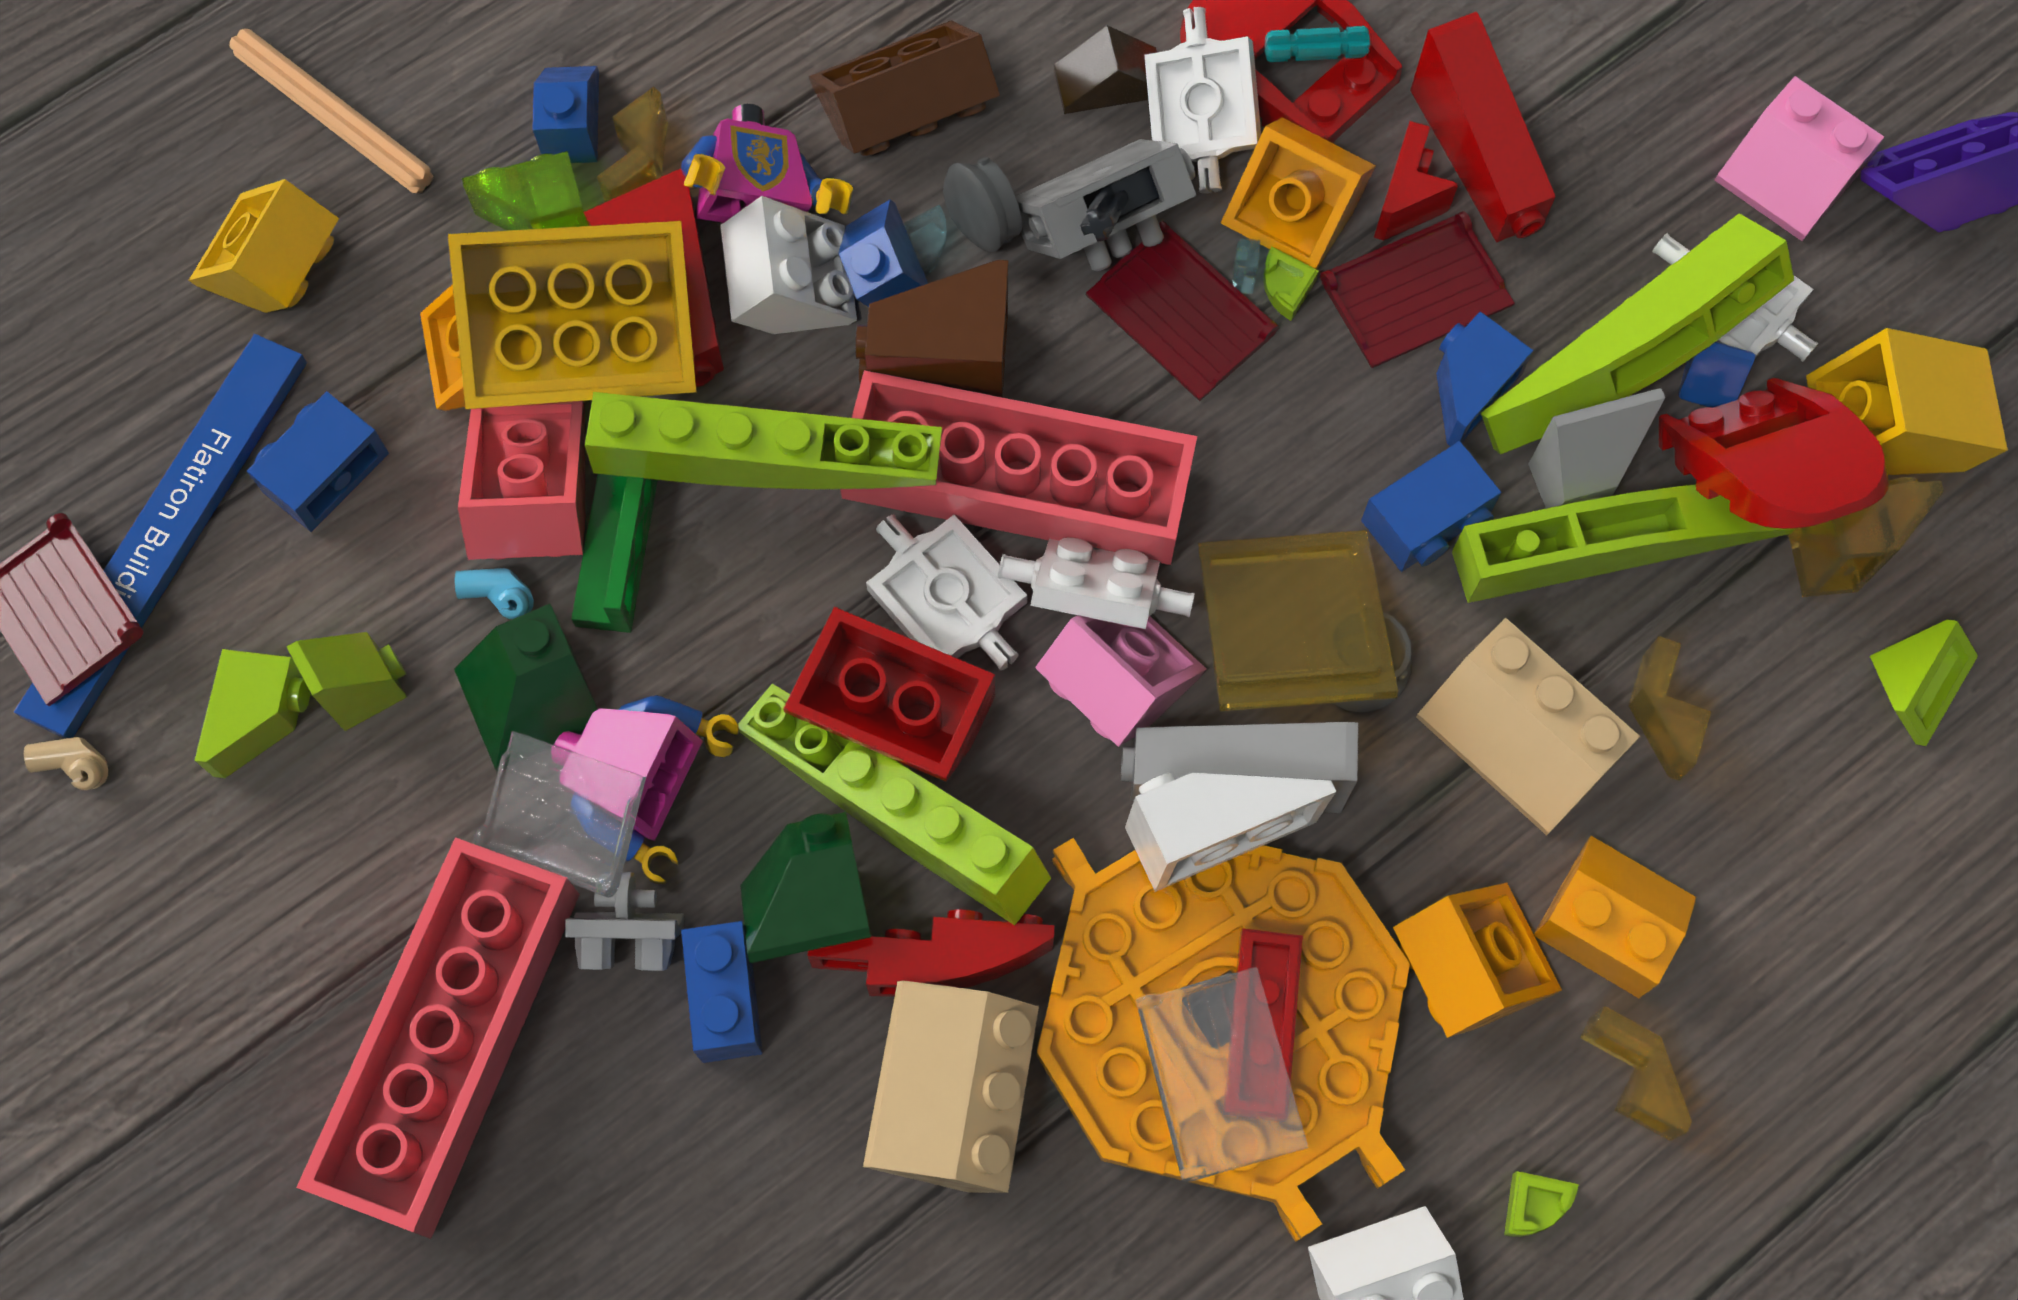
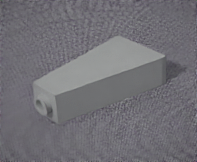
M1326 722L1136 728L1133 747L1123 746L1121 781L1132 782L1131 801H1134L1135 796L1141 794L1139 791L1140 786L1153 778L1167 773H1172L1175 780L1190 773L1331 780L1336 793L1324 812L1341 813L1357 783L1358 723Z

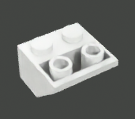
M760 196L721 224L731 321L771 334L844 326L857 321L853 289L838 254L845 226L764 196Z
M1426 1206L1308 1247L1320 1300H1464L1456 1254Z

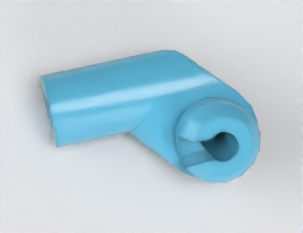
M510 569L456 571L455 591L458 599L487 597L496 606L500 614L507 619L517 618L531 612L534 600L531 590Z

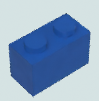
M326 391L315 403L308 404L298 413L294 424L276 442L270 443L261 449L255 458L254 464L247 470V473L263 494L312 532L389 452L375 429Z
M1458 441L1371 497L1361 521L1397 568L1403 572L1416 562L1425 567L1437 560L1448 550L1449 545L1447 542L1461 534L1464 526L1493 520L1494 515L1491 512L1502 492L1464 445Z
M738 921L682 929L694 1053L702 1063L762 1055L753 963L749 962L743 922Z

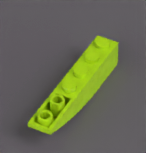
M1737 214L1482 411L1481 416L1493 449L1501 455L1541 439L1554 416L1629 397L1666 376L1711 346L1794 281L1787 241L1742 214Z
M593 392L585 448L593 473L705 485L776 489L912 487L936 485L942 427Z
M1686 485L1580 501L1466 525L1452 550V555L1467 603L1788 535L1795 529L1770 528L1750 523L1730 512V500L1721 495L1708 500L1696 491V485Z
M773 683L738 723L741 734L838 807L921 865L1011 924L1015 925L1050 881L1049 873L1031 845L894 759L785 713L783 708L790 694Z

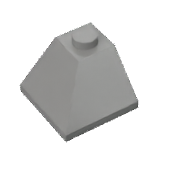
M1661 388L1552 418L1528 463L1546 509L1613 495L1665 399Z

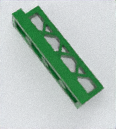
M598 474L571 617L575 627L631 633L658 480Z

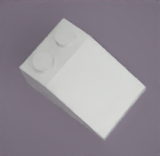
M1167 773L1153 778L1139 787L1141 794L1135 796L1125 829L1156 892L1316 823L1335 795L1336 790L1331 780L1190 773L1175 780L1172 773Z

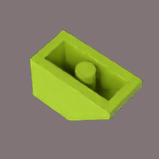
M368 632L299 640L286 646L312 696L344 731L407 698L397 680L406 675L400 660L389 644L380 649Z
M222 649L194 760L213 777H228L295 730L299 712H304L309 704L310 690L291 657Z

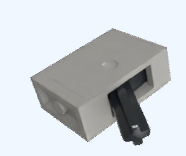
M1139 139L1015 196L1022 218L1021 234L1027 249L1058 259L1084 249L1091 269L1093 271H1101L1108 268L1112 263L1104 240H1107L1113 257L1119 258L1129 254L1132 250V245L1126 228L1134 224L1137 226L1144 246L1151 247L1161 243L1164 236L1156 214L1196 196L1191 181L1195 178L1193 163L1187 152L1179 148L1178 143Z

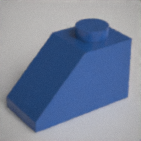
M598 66L545 68L534 82L532 130L544 164L597 162Z
M891 199L846 225L838 254L858 301L869 307L870 303L928 284L897 206Z
M1481 311L1466 327L1461 323H1457L1439 347L1444 356L1436 374L1446 442L1449 446L1454 445L1458 441L1462 443L1483 420L1481 412L1492 405L1499 397L1503 396L1519 379L1533 352L1530 347Z

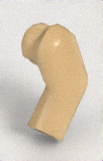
M81 737L27 744L24 748V761L30 773L61 768L73 780L71 784L80 790L98 788L106 782L108 777L106 758Z

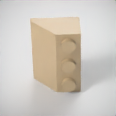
M1507 618L1462 661L1416 716L1419 721L1546 836L1640 737Z
M898 981L863 1167L969 1193H1008L1039 1006L988 991Z

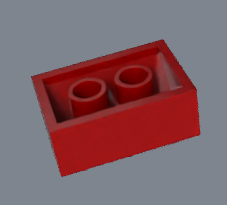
M834 607L783 710L789 715L947 782L972 747L995 698V674Z

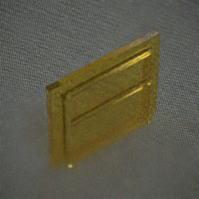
M1367 530L1198 543L1219 711L1397 698L1398 687Z

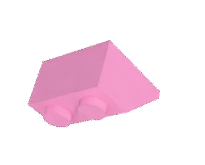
M1794 76L1762 113L1718 173L1715 181L1790 234L1803 241L1861 173V170L1866 166L1884 139V136Z
M1077 615L1069 620L1035 667L1049 681L1050 687L1057 695L1074 704L1090 720L1093 729L1098 734L1110 739L1118 747L1135 737L1136 728L1150 727L1207 670L1151 616L1148 617L1146 629Z

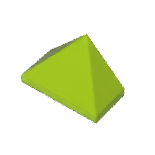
M1948 619L1870 655L1896 714L1915 744L1927 746L1978 657L1959 622Z

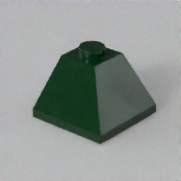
M551 604L496 626L454 668L497 772L552 749L555 741L563 732L570 731L582 735L592 713L598 710L563 626Z
M846 812L833 815L814 814L802 821L787 824L740 885L747 954L750 963L871 937Z

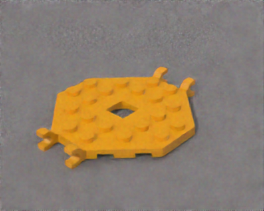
M1074 838L1053 849L1055 857L1052 858V862L1067 884L1073 888L1074 894L1036 1056L1101 1161L1273 1202L1295 1242L1322 1225L1320 1219L1298 1189V1186L1333 1163L1356 1150L1365 1171L1377 1189L1405 1171L1399 1159L1380 1135V1127L1384 1111L1382 1107L1388 1074L1391 1072L1399 1028L1398 1019L1402 997L1407 984L1410 963L1342 863L1317 858V860L1282 853V849L1263 845L1155 892L1136 850L1095 874ZM1242 928L1303 936L1289 1111L1286 1122L1223 1115L1230 1042L1220 1049L1213 1048L1183 1003V1000L1229 971H1232L1236 977L1239 938Z

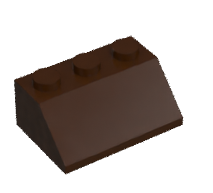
M952 20L809 76L812 87L841 144L854 154L860 152L862 156L876 154L887 149L891 145L890 139L908 133L909 136L929 133L939 126L938 120L955 113L957 117H966L981 112L987 107L985 101L1000 96L981 34Z

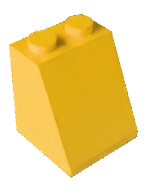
M1885 328L1806 375L1808 388L1832 394L1868 427L1882 447L1888 475L1965 472L2008 451L1989 355L1985 348Z

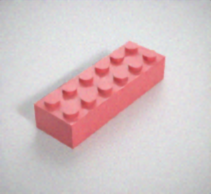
M864 370L852 418L942 427L936 485L840 489L842 499L945 520L955 515L965 524L1044 540L1078 538L1090 543L1093 548L1113 552L1120 549L1136 550L1145 554L1148 559L1171 565L1197 436Z
M455 837L296 1188L429 1239L432 1238L565 930V919L570 918L580 895L567 877Z

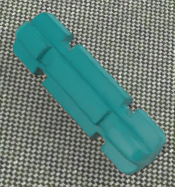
M1365 26L1346 27L1344 32H1340L1339 27L1297 29L1294 34H1290L1289 30H1272L1265 37V55L1269 62H1284L1293 56L1296 61L1338 59L1340 54H1344L1345 58H1362L1369 53V31Z

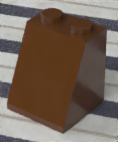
M995 260L870 303L867 325H857L856 359H860L859 383L861 384L863 372L866 370L1003 398L1008 325V260Z

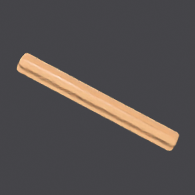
M240 29L237 36L231 38L229 46L233 50L234 56L410 192L422 193L425 187L431 184L433 174L430 172L427 164L252 30Z

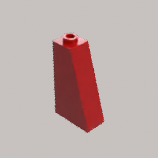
M1476 11L1428 29L1410 91L1496 243L1512 236L1517 238L1528 237L1544 226L1556 196L1482 19Z
M680 168L583 213L588 226L681 221L695 384L697 388L711 381L715 374L724 370L694 203L690 187L684 185L686 177Z

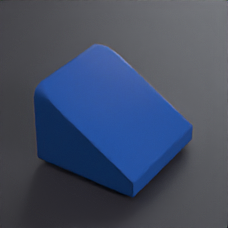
M1714 342L1711 346L1687 361L1678 393L1679 398L1711 408L1737 400L1754 363L1756 354Z

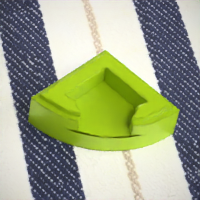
M1271 247L1266 258L1263 283L1266 295L1273 307L1285 318L1292 321L1315 284L1319 270Z
M1519 1171L1513 1173L1504 1235L1512 1237L1529 1236L1553 1226L1571 1208L1579 1184Z

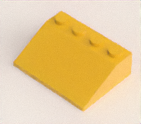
M681 221L448 234L465 409L592 400L593 392L639 397L696 392Z

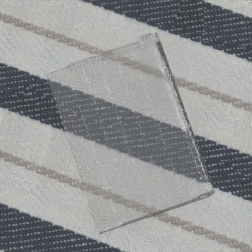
M512 731L508 749L501 756L485 825L477 828L473 836V842L475 845L567 877L572 884L607 898L612 897L618 891L646 777Z
M1257 967L1237 973H1228L1162 994L1144 995L1136 999L1182 1182L1202 1179L1309 1148Z

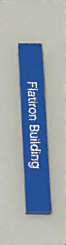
M257 334L252 336L105 567V574L141 628L306 366L307 362L302 354ZM129 647L51 706L46 705L32 683L14 713L20 718L64 739L73 738Z

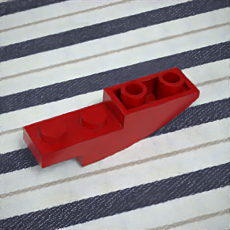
M957 909L948 911L947 918L933 917L931 941L921 940V933L917 931L889 929L885 931V937L871 936L870 938L809 950L807 956L812 968L867 972L866 986L869 996L895 997L898 981L968 988L1002 977L1052 951L1055 925H1044L1043 918L1031 914H1023L1015 925L1008 921L983 920V914L980 912Z

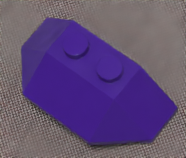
M2007 112L1968 120L1876 152L1869 160L1867 166L1861 170V181L1937 232L1954 230L1962 224L1978 218L2005 212L2009 207L2018 205V112Z

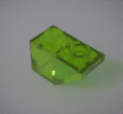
M567 151L554 155L541 154L535 156L530 161L503 168H486L476 175L461 178L475 215L507 231L588 226L583 213L585 208L577 178Z

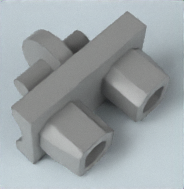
M620 872L616 889L595 890V907H615V912H576L574 918L565 919V937L575 938V950L579 969H611L615 966V938L635 939V969L648 971L667 970L671 965L675 939L681 934V930L684 929V913H635V907L656 908L657 891L636 889L633 872Z

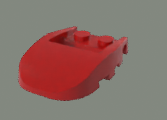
M1193 0L1188 6L1193 12V7L1206 8L1207 38L1225 41L1248 36L1253 41L1254 60L1265 51V37L1268 32L1272 30H1289L1315 6H1317V12L1332 24L1336 21L1344 30H1346V27L1365 26L1368 28L1370 36L1369 53L1362 58L1343 57L1293 103L1255 69L1259 116L1262 118L1261 125L1264 127L1283 117L1333 143L1400 81L1402 64L1356 7L1347 0ZM1183 18L1180 28L1181 43L1186 42L1185 18Z
M1771 378L1767 380V390L1747 392L1738 400L1714 408L1696 409L1689 416L1681 419H1676L1667 413L1659 416V447L1662 451L1672 447L1675 448V466L1683 476L1692 474L1696 479V491L1709 500L1721 495L1730 500V512L1750 523L1781 529L1819 525L1874 505L1885 496L1889 488L1884 453L1879 441L1868 427L1832 394L1778 378Z

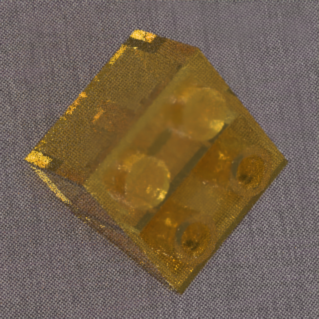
M1915 477L1893 479L1889 481V488L1885 496L1868 508L1819 525L1794 528L1795 530L1789 534L1802 597L1859 592L1901 549L1944 492L1942 481L1918 482Z

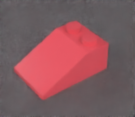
M584 401L471 409L458 502V512L468 560L583 555L586 519Z

